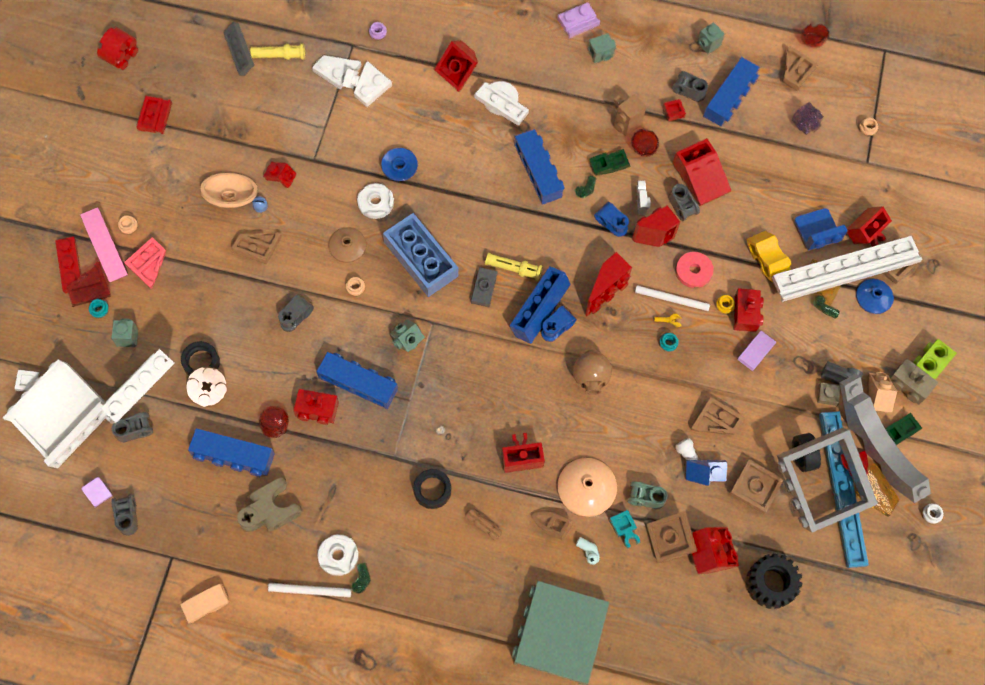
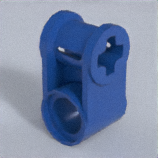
M607 202L594 214L597 222L606 227L615 236L622 237L626 235L629 219L612 203Z
M564 306L559 307L543 322L542 338L549 342L556 340L561 334L569 330L577 319Z

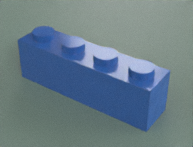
M741 57L706 107L703 117L721 127L725 121L729 122L733 116L732 111L739 108L742 96L746 97L751 89L749 87L751 83L755 84L760 75L757 73L760 67Z
M535 129L516 135L514 146L541 204L543 205L562 198L563 190L565 189L564 184L557 177V169L550 162V154L543 147L541 135H537Z
M549 266L510 324V328L516 338L530 344L533 342L541 330L543 322L549 318L571 285L565 272Z
M327 352L317 370L319 379L385 409L389 408L398 391V385L393 378L388 376L384 378L373 369L368 368L367 370L355 361L349 362L344 360V357L338 353L331 354Z
M197 428L188 449L191 456H193L192 458L197 461L204 462L205 459L212 461L211 463L216 466L223 467V464L231 466L232 470L238 472L247 470L250 471L251 475L261 477V475L268 476L275 455L272 448Z

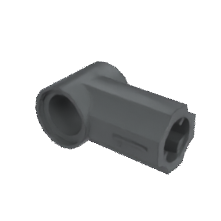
M827 361L821 373V378L840 385L841 381L854 374L859 375L862 379L863 373L858 369H846Z

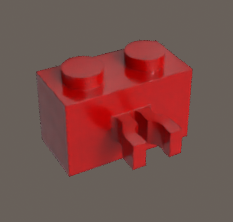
M883 206L867 208L847 228V234L854 244L870 243L872 247L879 245L877 238L878 241L886 240V237L880 232L892 220Z
M738 288L734 295V330L757 332L759 327L763 325L764 319L761 314V308H763L764 299L761 297V290Z
M299 389L293 410L294 414L302 421H309L311 419L323 425H328V423L334 424L339 404L338 396Z
M523 433L522 445H520L516 439V434H513L512 442L515 446L502 448L501 455L504 473L543 468L545 458L542 442L526 444L528 439L527 433Z

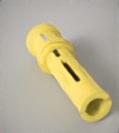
M286 44L280 47H251L250 54L252 59L285 58L290 60V58H301L305 60L304 44L295 46Z
M488 253L485 262L486 265L519 273L521 277H531L538 282L543 270V265H532L528 261L518 262Z

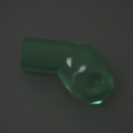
M588 176L586 186L576 187L575 193L577 197L584 198L593 194L596 177Z
M816 296L815 301H813L814 307L825 315L836 319L840 311L825 304V297Z
M366 563L356 566L359 577L351 585L352 591L358 594L364 592L371 582Z

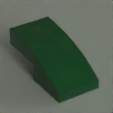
M624 149L609 155L605 152L589 159L595 176L631 167Z
M910 412L885 429L897 446L922 430V427Z

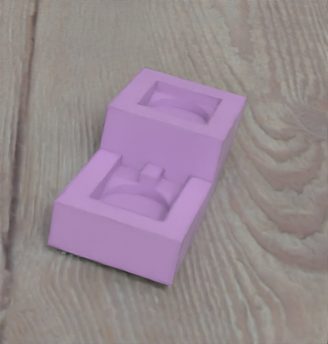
M760 331L737 360L753 371L773 348L776 341Z

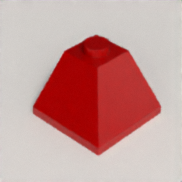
M451 41L434 70L460 92L478 64L475 51L463 41Z

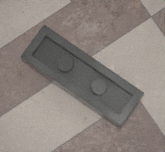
M232 22L223 33L238 74L245 76L254 67V63L239 23Z

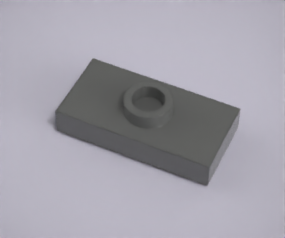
M479 268L471 300L472 304L490 307L498 271Z

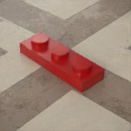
M75 237L55 240L63 292L70 293L84 290Z

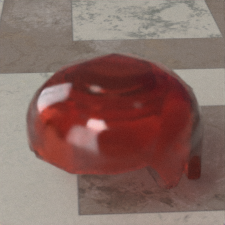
M809 24L802 29L800 36L806 46L819 48L826 43L830 32L823 24H818L815 27Z
M642 128L634 132L631 138V146L636 154L650 157L659 148V138L653 131Z
M270 406L262 411L259 418V426L264 435L270 438H278L287 432L289 416L286 410L279 406Z

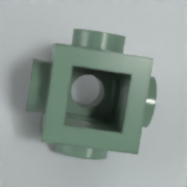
M408 319L398 324L390 333L394 339L392 342L395 347L406 352L415 349L418 343L425 338L416 323Z

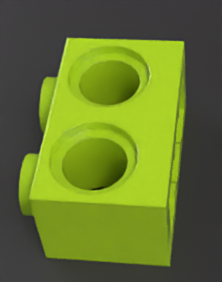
M937 339L934 343L929 342L923 349L925 354L922 357L918 355L912 363L933 379H936L957 353L940 339ZM923 365H926L929 370H926Z

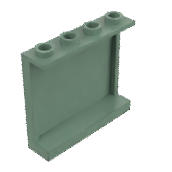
M537 581L536 586L532 585L529 598H532L531 606L526 605L523 615L524 618H527L525 626L521 625L517 638H521L519 647H514L512 658L515 659L514 665L520 664L579 682L578 684L588 685L610 602Z

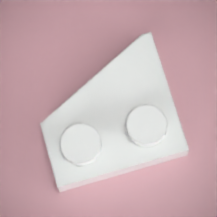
M323 55L312 69L313 72L341 90L347 69L358 71L361 68V62Z
M367 61L356 86L354 97L368 107L392 86V81Z

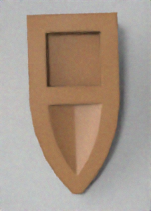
M536 512L532 514L534 522L545 530L546 534L563 541L573 524L570 519L551 512Z

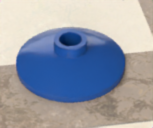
M395 148L388 151L382 158V171L391 180L405 181L416 173L418 161L410 150Z
M868 279L862 282L856 291L858 304L862 309L872 314H881L888 311L894 301L891 288L885 282L878 279Z

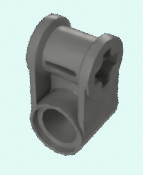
M680 72L678 75L679 79L672 86L673 91L697 102L704 100L708 88L707 81L688 72Z
M676 184L670 193L669 201L679 219L685 221L687 217L693 214L698 215L700 208L688 188L683 184ZM675 193L681 194L682 197L676 196Z
M294 296L278 314L281 328L287 332L295 330L312 313L314 306L302 296Z
M146 412L138 413L114 423L111 428L116 439L124 443L153 434V429L150 428L148 421L149 414ZM127 428L124 434H118L120 429Z
M130 494L129 497L120 499L112 498L111 504L116 528L123 535H133L138 529L137 506L134 495ZM130 521L128 527L122 528L124 522Z

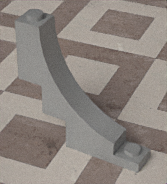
M854 374L841 381L840 387L848 428L863 438L866 454L881 465L883 480L913 503L930 495L929 479L917 470L895 445L879 419L870 396L863 392L861 377Z

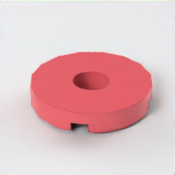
M689 252L680 257L676 265V275L680 282L688 287H703L709 283L714 267L706 255L700 252ZM690 267H697L699 273H692Z

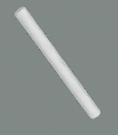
M636 286L635 293L708 311L710 307L708 303Z
M269 583L268 591L298 594L351 597L352 589L277 583Z

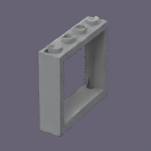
M837 429L777 455L779 460L778 468L781 473H784L786 478L784 484L787 490L791 491L793 496L791 502L800 514L798 519L803 529L815 532L878 504L848 429ZM839 441L861 501L813 520L791 461Z

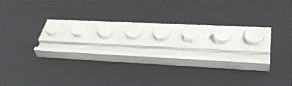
M912 236L775 274L772 280L778 294L782 298L781 301L784 302L921 262L922 257L918 254L919 251Z

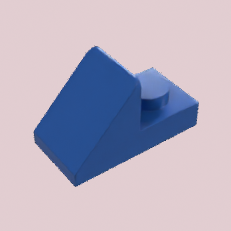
M686 460V480L706 486L710 485V481L726 482V460Z

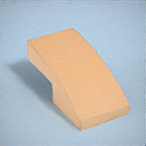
M218 584L180 605L188 623H193L206 614L217 611L230 603L222 584Z

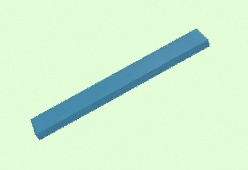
M840 411L822 412L819 414L822 435L843 428ZM839 441L825 447L836 511L857 502L853 479L841 461V454L844 453ZM859 513L838 521L847 568L869 566Z

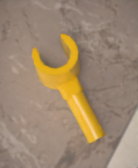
M672 314L670 317L654 318L655 322H667L675 327L682 326V324L675 322L678 318L682 319L678 314Z

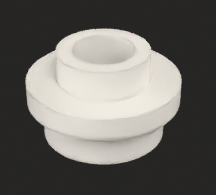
M928 504L923 509V517L929 523H938L943 518V510L937 504ZM933 511L935 517H932L929 512Z

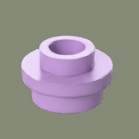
M375 22L371 25L369 34L374 39H382L386 36L387 30L382 23Z

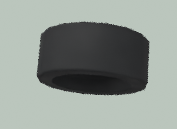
M204 341L193 342L182 352L181 365L187 375L194 371L189 365V359L198 351L210 353L212 362L208 367L218 369L220 366V358L210 343Z
M811 433L796 435L792 440V448L814 440L815 437ZM819 449L795 459L800 471L808 472L820 468L821 455Z
M428 469L421 472L414 481L413 491L415 499L421 506L428 509L442 507L451 496L450 479L444 472L438 469ZM428 478H437L444 485V493L437 500H428L421 493V485Z

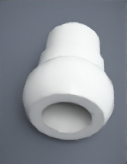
M686 438L676 444V451L683 458L685 457L686 460H698L693 447V441L690 438Z

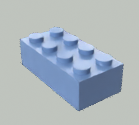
M414 213L383 233L385 245L427 297H430L458 277L457 265Z

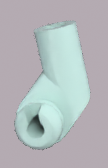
M580 537L576 546L585 550L587 562L591 565L598 563L600 556L597 546Z

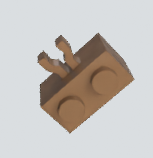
M635 94L626 101L620 95L614 99L613 107L617 110L614 125L617 131L622 132L625 137L642 125L647 107Z

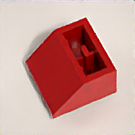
M668 205L663 208L659 207L650 216H643L637 221L632 240L636 243L661 247L675 238L680 221Z
M705 527L692 532L697 552L692 553L698 574H710L739 566L738 555L734 550L732 535L728 527Z

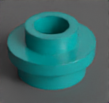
M96 299L89 305V312L95 318L104 317L108 313L109 306L104 300ZM102 307L100 311H96L97 308Z
M665 333L661 336L659 344L663 350L671 352L678 347L679 340L673 333ZM666 341H671L672 345H667Z

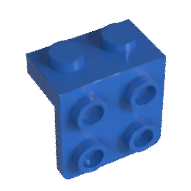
M827 208L798 216L794 220L808 251L822 248L831 243H838L843 240L848 231L845 225L836 226Z

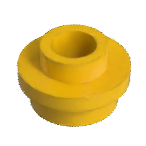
M723 295L718 298L716 307L722 313H731L735 308V301L731 296ZM722 303H727L728 307H724Z

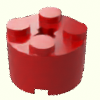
M111 27L104 33L100 40L102 44L101 49H97V56L100 59L121 70H125L128 66V60L131 57H135L138 53L136 38L118 27H115V29Z

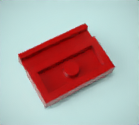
M145 96L136 126L138 131L160 132L164 134L172 101L170 99L163 100V98Z

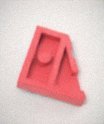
M152 237L124 263L152 289L166 255V250Z

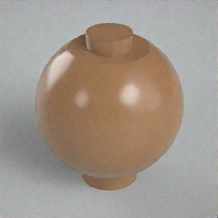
M588 350L576 360L573 367V375L578 385L586 389V394L596 395L600 394L601 388L610 381L612 367L609 360L603 354L598 353L596 350Z

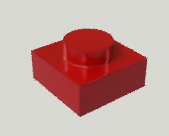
M681 99L663 103V109L668 122L685 118L686 112Z

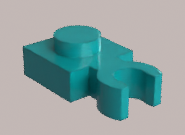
M628 510L609 519L617 537L624 536V545L627 549L631 547L629 539H634L637 545L640 543L639 536L632 532L637 527Z

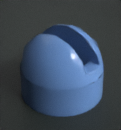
M257 196L252 202L256 212H264L268 207L266 199L262 196Z

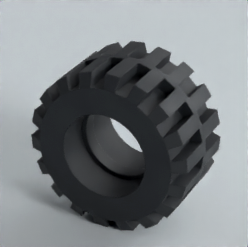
M773 553L771 556L768 554L760 558L750 567L747 573L748 579L746 580V585H749L747 590L748 593L752 592L753 596L751 598L753 600L757 599L760 606L766 605L768 609L772 607L778 609L786 606L801 592L799 589L803 582H800L802 574L797 573L799 567L792 565L794 562L792 559L787 561V556L781 555L779 557L778 554ZM766 571H774L782 577L784 582L782 592H774L766 586L764 581Z

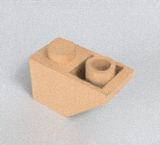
M883 372L869 373L868 396H870L875 410L892 412L897 390L889 375Z

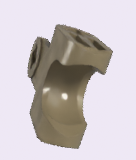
M278 478L250 495L253 504L243 508L237 516L238 523L243 530L252 532L265 525L269 532L274 531L301 515L302 509L299 505L293 504L286 508H279L274 504L277 495L286 489L287 482L284 478ZM249 516L252 520L250 523H248L246 520V518Z

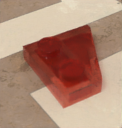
M96 262L93 268L87 273L84 272L77 281H73L66 287L72 307L90 303L96 299L111 297L100 262Z

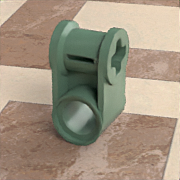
M642 482L630 483L632 489L630 498L627 500L629 504L660 509L665 505L668 495L664 488L647 485ZM654 494H659L660 496H662L663 500L657 502L653 499L652 496Z

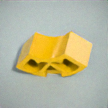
M763 231L746 239L753 259H758L761 264V272L771 282H773V275L791 270V261L780 249L775 235Z

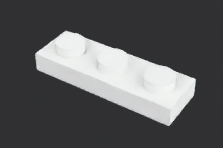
M486 82L475 93V99L518 126L529 113V109Z

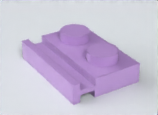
M588 2L558 15V21L565 32L568 33L569 38L600 25V20L597 19L595 12Z

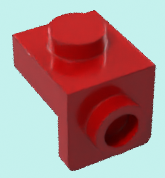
M271 162L263 177L267 181L280 182L285 188H289L297 174L287 163Z

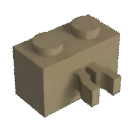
M908 359L890 377L896 390L903 392L910 401L918 405L928 397L939 383Z

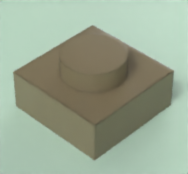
M820 383L818 403L837 406L839 404L840 385Z

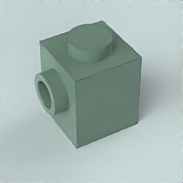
M713 22L700 31L697 43L707 54H710L722 45L725 33Z
M609 34L590 39L587 50L594 63L608 61L614 56L616 43L610 38Z
M130 319L114 320L111 339L117 347H137L139 329L134 321Z

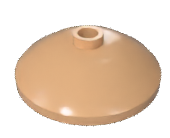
M220 173L212 175L202 182L201 195L206 201L217 207L238 208L249 204L256 198L257 185L253 180L244 175Z
M580 458L572 461L562 470L557 484L558 495L563 505L572 513L583 517L597 516L605 512L614 502L617 493V482L611 469L603 462L592 458ZM590 481L592 486H586L585 482Z

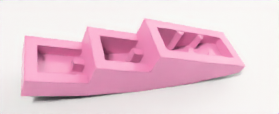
M99 208L80 214L109 282L111 283L127 276V271Z

